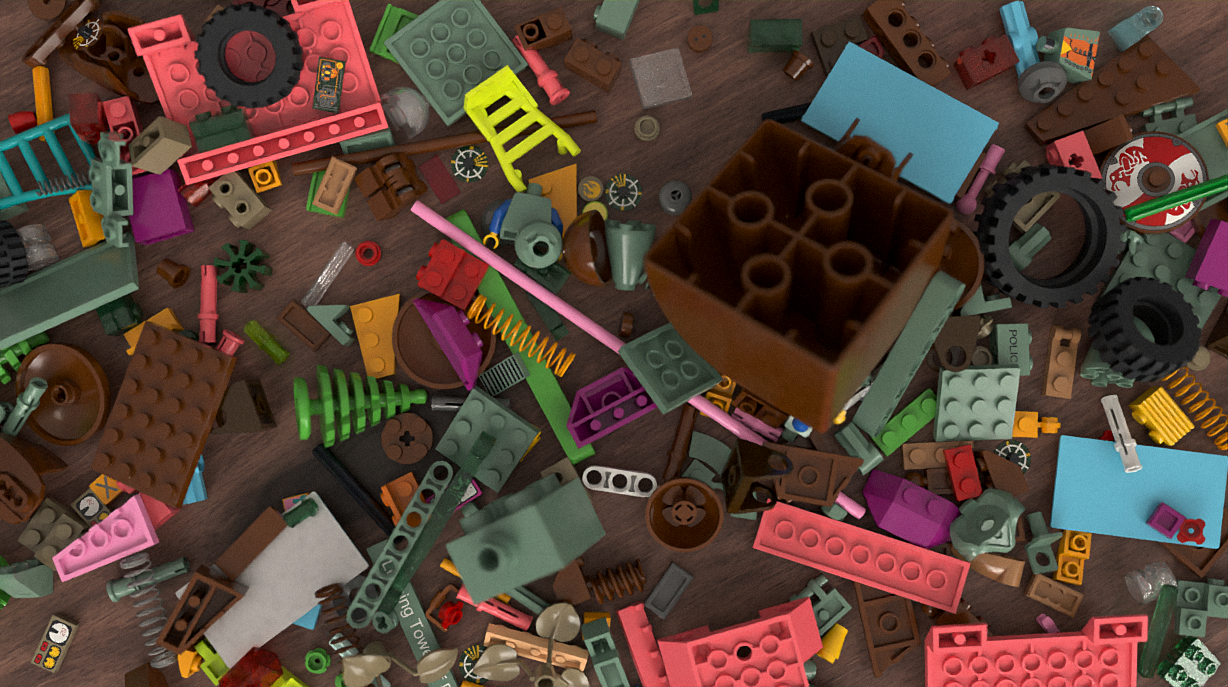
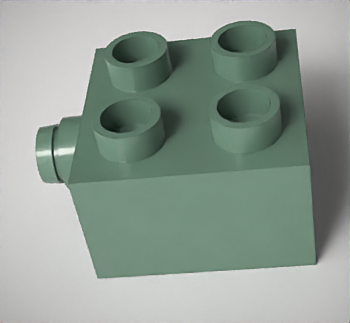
M555 473L526 486V489L514 495L509 493L485 505L483 509L459 520L464 534L446 544V547L473 604L476 605L564 568L606 535L579 477L560 485Z

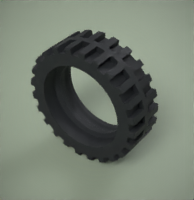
M1039 164L1038 167L1027 166L1021 168V173L1011 172L1005 176L1007 180L1005 184L996 183L991 188L995 193L991 198H983L980 204L984 205L985 208L982 214L976 213L974 221L979 222L978 231L972 232L977 237L980 251L984 255V274L989 276L986 280L990 285L999 288V292L1028 305L1032 304L1047 309L1049 305L1056 308L1066 307V301L1074 304L1083 301L1081 295L1085 293L1091 296L1099 291L1096 285L1100 281L1107 283L1110 280L1111 276L1107 273L1111 267H1118L1121 261L1116 259L1118 250H1124L1126 242L1120 241L1121 233L1127 232L1126 224L1120 223L1119 216L1124 215L1122 206L1114 205L1113 201L1117 199L1114 191L1104 190L1103 188L1106 183L1102 179L1092 178V173L1085 170H1077L1073 167ZM1044 192H1060L1076 200L1082 210L1085 220V238L1082 249L1075 261L1061 274L1051 279L1030 278L1014 266L1010 257L1008 241L1012 222L1022 206L1035 195Z

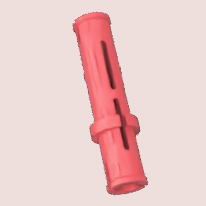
M201 265L200 314H197V319L200 320L199 342L216 343V320H219V315L216 314V277L218 267L214 265Z
M464 583L461 585L456 596L457 599L475 606L477 611L481 612L483 610L523 629V631H527L533 619V616L525 614L495 598H490L474 605Z

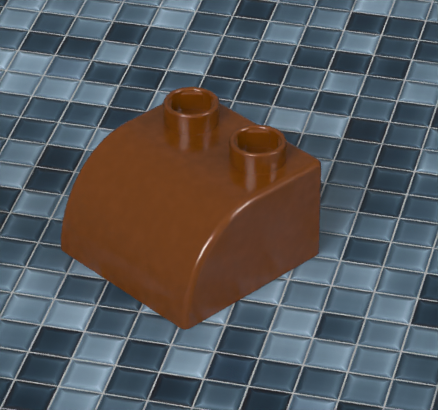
M767 119L757 127L645 254L643 258L644 268L651 290L663 313L679 335L699 356L737 384L813 430L825 433L908 323L928 285L937 274L953 219V212L949 208L771 119Z

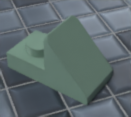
M980 285L974 297L965 306L955 311L953 317L970 316L1011 308L1010 297L1001 299L1000 294L984 297Z
M320 305L309 306L306 309L343 346L349 347L356 340L351 335L353 330L345 322H338L351 309L350 306Z

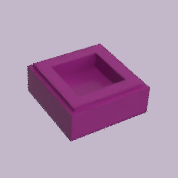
M1160 502L1145 524L1168 539H1172L1186 517L1165 503Z

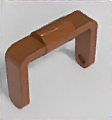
M449 583L443 591L439 590L429 602L431 606L425 613L426 618L444 632H447L449 628H442V622L431 613L445 600L446 594L450 589L458 593L460 588L453 583Z

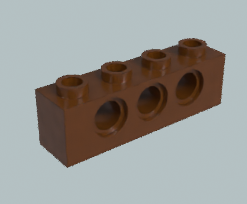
M877 0L866 8L861 17L899 69L932 87L937 86L951 74L948 62L937 54L932 40L924 36L919 29L920 25L916 18L910 16L905 10L903 0ZM888 18L895 19L898 22V27L891 26ZM903 39L911 40L913 47H907L903 43ZM918 59H924L928 64V68L921 67Z

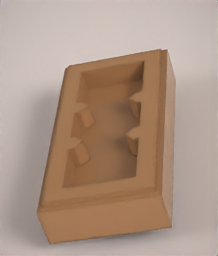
M332 156L312 204L338 215L358 167Z
M1034 573L1024 592V595L1074 618L1084 597V594L1042 574Z

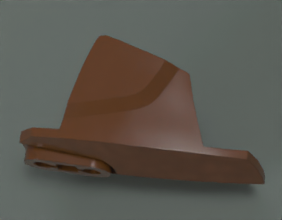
M104 11L102 14L104 24L101 23L99 25L103 32L100 39L89 49L83 46L82 51L75 49L72 40L76 31L72 30L67 35V41L59 49V58L96 84L122 97L129 96L133 101L150 105L160 103L143 55H137L128 31L129 28L147 24L143 19L120 11Z
M856 117L837 143L834 151L896 182L914 154L909 152L900 165L895 167L896 160L891 151L864 135H853L850 138V135L860 121Z
M0 432V519L16 525L27 521L44 499L46 485L41 475L64 471L68 465L41 444L31 443L28 440Z

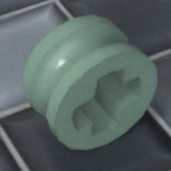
M384 607L374 613L372 622L378 632L387 633L398 625L399 617L393 608Z

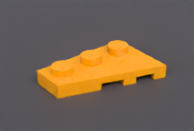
M577 164L528 180L529 184L536 183L543 187L541 197L549 198L551 200V207L557 210L563 223L562 241L567 228L577 218Z
M401 294L350 306L367 376L379 379L395 375L396 356L392 345V331L395 319L399 313Z

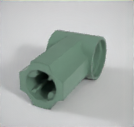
M1034 223L1027 232L1023 233L1017 240L1009 243L1010 257L1014 266L1019 271L1028 266L1033 260L1032 257L1052 239L1050 232L1044 226Z
M853 422L847 423L833 434L849 456L864 459L862 466H859L857 469L862 476L884 460L879 451L870 442L866 441Z

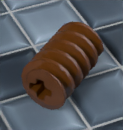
M639 558L636 559V567H633L627 561L626 570H623L617 564L616 573H613L608 567L606 568V576H603L599 570L596 573V579H593L590 575L595 596L600 604H604L605 595L610 601H614L615 592L620 598H623L624 589L630 595H633L634 586L640 592H643L644 583L647 584Z

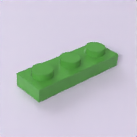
M926 388L892 416L875 438L869 436L884 456L888 457L935 417L937 396L930 388Z

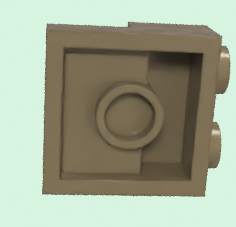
M1025 160L1016 164L1011 162L1001 172L1004 177L999 182L994 180L985 188L984 191L987 193L985 197L991 198L995 192L991 188L996 183L1005 184L1007 182L1006 175L1011 172L1021 173V168L1031 165ZM1044 192L1035 195L1018 211L1012 224L1021 233L1027 232L1061 195L1058 192Z
M47 497L17 541L35 553L33 557L52 570L57 571L52 558L75 540L85 535L91 528L78 514L53 497Z

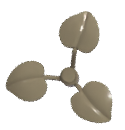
M557 602L549 605L537 618L536 630L538 635L550 638L548 641L547 662L538 665L534 673L522 659H516V650L505 643L492 644L486 648L473 667L474 674L494 681H509L516 678L520 673L519 665H521L529 675V680L535 681V687H590L587 676L580 669L568 667L560 675L555 673V669L552 666L554 639L559 642L570 641L576 637L580 630L579 616L572 604L568 602Z
M374 641L365 647L363 654L342 657L343 681L347 687H364L370 684L375 677L378 687H383L380 673L387 671L391 666V660H393L413 676H419L421 683L435 682L451 670L456 661L458 649L455 646L453 648H440L430 651L421 657L416 665L417 670H414L397 658L393 651L387 653L382 642Z

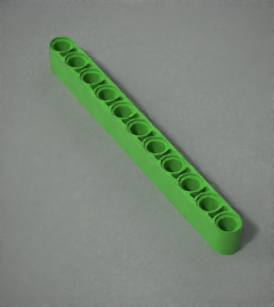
M465 209L445 218L484 245ZM452 240L455 246L464 250L466 253L474 256L475 258L481 260L476 255H474L473 253L462 247L460 244ZM490 266L478 291L487 297L485 304L488 309L496 302L491 313L493 319L502 308H505L497 324L498 328L505 323L511 314L514 315L504 337L522 319V323L513 340L514 343L528 325L499 271ZM529 331V333H528V335H527V337H526V339H525V341H524V343H523L522 348H523V347L531 340V338L533 337L531 331ZM513 332L505 341L512 354L519 353L527 367L530 376L526 380L570 462L574 466L595 455L596 452L591 443L578 449L566 425L572 407L551 368L546 369V359L537 363L540 349L532 357H528V352L532 345L531 342L524 351L520 352L519 347L523 337L517 344L510 346ZM535 342L531 354L538 347L537 342Z

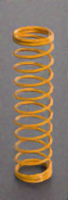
M483 294L477 297L467 313V318L472 319L476 315L475 323L477 324L486 317L484 329H488L495 322L492 333L496 335L504 328L501 336L502 341L506 340L514 332L510 346L517 344L523 337L519 347L520 352L524 351L532 342L528 357H532L541 348L537 357V363L542 362L551 352L546 363V369L550 368L560 357L554 373L557 376H563L574 359L575 353L571 352L558 370L566 353V348H563L549 364L558 345L555 342L540 359L549 339V336H547L531 354L540 331H537L522 348L531 325L513 343L522 319L504 337L514 315L511 314L495 332L505 308H502L494 320L486 327L496 302L477 321L479 313L487 300V297L483 296Z
M1188 367L1180 368L1187 370L1185 375L1171 382L1167 389L1177 386L1187 377H1193V381L1175 392L1174 397L1182 395L1193 385H1200L1197 392L1184 398L1180 404H1187L1199 393L1205 392L1207 394L1205 399L1189 407L1187 413L1197 410L1206 401L1212 400L1214 402L1212 407L1198 413L1194 417V421L1202 419L1212 409L1219 408L1220 413L1209 418L1200 426L1202 429L1207 428L1217 421L1219 417L1226 416V422L1211 429L1207 436L1210 437L1217 434L1228 424V415L1222 414V407L1215 406V399L1208 398L1209 392L1202 390L1201 383H1194L1196 377L1195 375H1188ZM1175 371L1174 373L1168 375V376L1165 377V378H1162L1161 381L1167 380V379L1170 378L1172 375H1174L1177 371ZM1228 432L1215 439L1214 444H1216L1219 450L1228 449V443L1221 446L1228 439Z

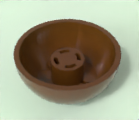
M590 210L575 218L567 228L562 246L564 261L569 271L581 282L595 287H607L611 282L612 274L605 237V221L598 210Z
M675 477L663 482L651 494L645 511L646 525L651 536L663 547L676 552H694L708 546L718 536L724 518L723 507L716 492L705 482L692 477Z

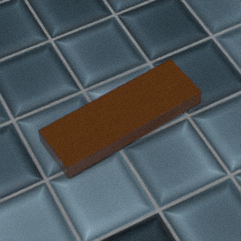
M270 505L214 564L232 582L235 581L287 528L290 522L273 505Z

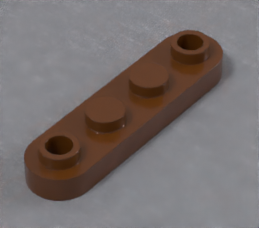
M75 0L26 51L22 61L30 68L44 66L49 60L48 55L54 49H60L67 41L66 36L72 30L77 31L85 21L83 18L89 12H95L101 6L102 1Z

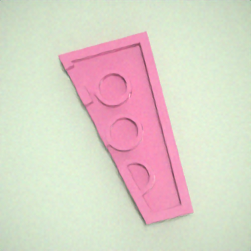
M140 494L134 495L127 503L117 508L106 519L96 524L85 535L75 540L52 558L62 582L159 543Z

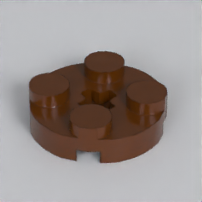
M415 413L398 414L386 422L381 436L382 446L386 455L391 460L401 464H413L421 461L432 449L434 432L431 425L420 415ZM405 431H409V434L415 437V440L410 442V446L401 441V436L405 435Z

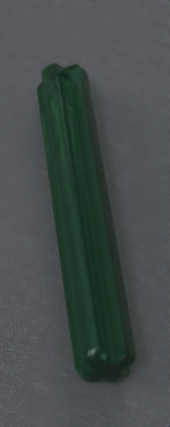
M1163 584L1138 667V673L1143 678L1151 679L1155 674L1179 593L1176 586L1172 584Z

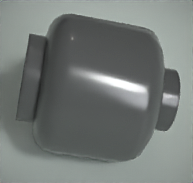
M679 180L665 183L658 196L660 208L666 214L672 216L680 215L692 201V192L689 186Z

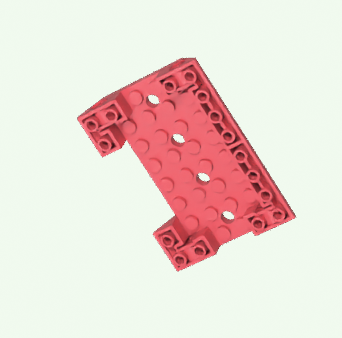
M809 596L759 610L760 618L716 631L710 632L708 625L657 639L670 687H809L803 663L823 648ZM739 647H750V654L747 657L737 656L736 652Z

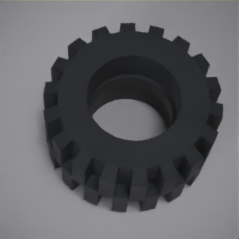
M0 220V288L23 283L28 273V260L24 244L16 229L6 220Z

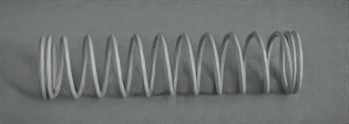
M138 553L120 562L121 568H131L149 562V565L145 568L124 575L125 578H128L143 571L152 572L146 579L129 583L127 585L128 588L140 585L146 581H155L152 587L130 594V597H137L151 590L158 591L155 597L143 599L133 604V607H139L153 600L161 601V604L157 607L145 609L136 614L137 617H141L155 610L164 611L160 617L140 622L139 626L141 627L150 625L159 619H166L168 621V618L163 617L167 612L166 609L161 607L164 601L157 598L161 591L154 588L158 581L151 579L155 571L148 569L152 564L149 560V553ZM165 625L148 629L144 631L141 635L149 636L154 633H157L160 630H162L165 627ZM158 637L145 642V645H154ZM160 646L150 650L147 654L156 655L167 649ZM172 651L162 653L151 660V667L161 668L168 666L178 660V654Z

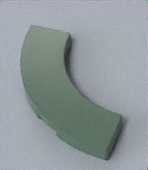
M693 431L688 456L709 464L721 476L731 449L711 436ZM753 492V496L757 500L756 492ZM757 512L744 514L730 513V516L756 520Z

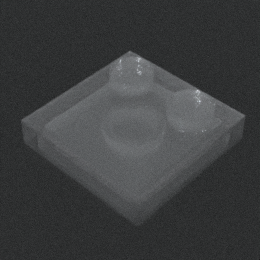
M679 47L630 59V68L643 110L687 100L692 97Z

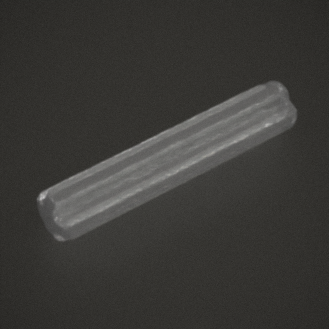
M345 241L340 243L301 300L303 305L309 307L318 304L353 253V246Z

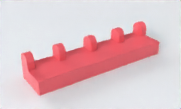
M637 601L616 610L615 612L642 686L670 687L660 648L656 644L652 633L653 628L648 622L643 602Z

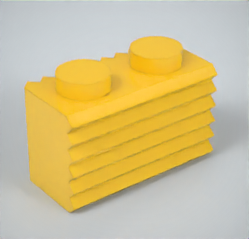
M1151 386L1129 405L1133 411V418L1148 428L1150 431L1148 435L1156 444L1172 446L1195 427L1162 386Z

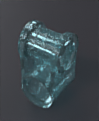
M1155 6L1145 7L1107 32L1119 50L1123 52L1162 23V11Z

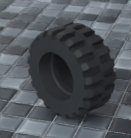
M243 3L240 5H229L225 9L213 13L212 18L209 21H205L201 26L203 31L201 35H197L195 43H198V49L194 51L195 59H198L199 67L196 68L199 75H203L206 87L212 89L216 93L215 96L219 99L230 102V105L236 107H245V109L263 108L281 101L298 84L304 62H302V54L304 53L298 40L300 39L285 18H282L271 9ZM242 31H255L264 35L271 42L275 50L276 62L273 71L268 77L258 82H246L237 78L229 70L225 59V49L228 41L235 34Z
M1142 276L1126 279L1100 297L1091 308L1088 324L1091 326L1088 328L1089 337L1093 338L1092 346L1094 350L1099 351L1101 355L1099 358L1103 363L1107 362L1112 371L1122 373L1124 378L1130 380L1135 378L1137 382L1146 383L1148 381H1159L1191 362L1195 358L1201 343L1198 340L1201 338V328H1198L1200 321L1198 316L1194 315L1192 311L1193 306L1190 302L1187 303L1183 299L1184 295L1180 291L1173 290V286L1166 282L1160 283L1159 279L1151 277L1147 279V277ZM1133 316L1139 318L1148 326L1155 343L1149 341L1141 334L1134 322Z

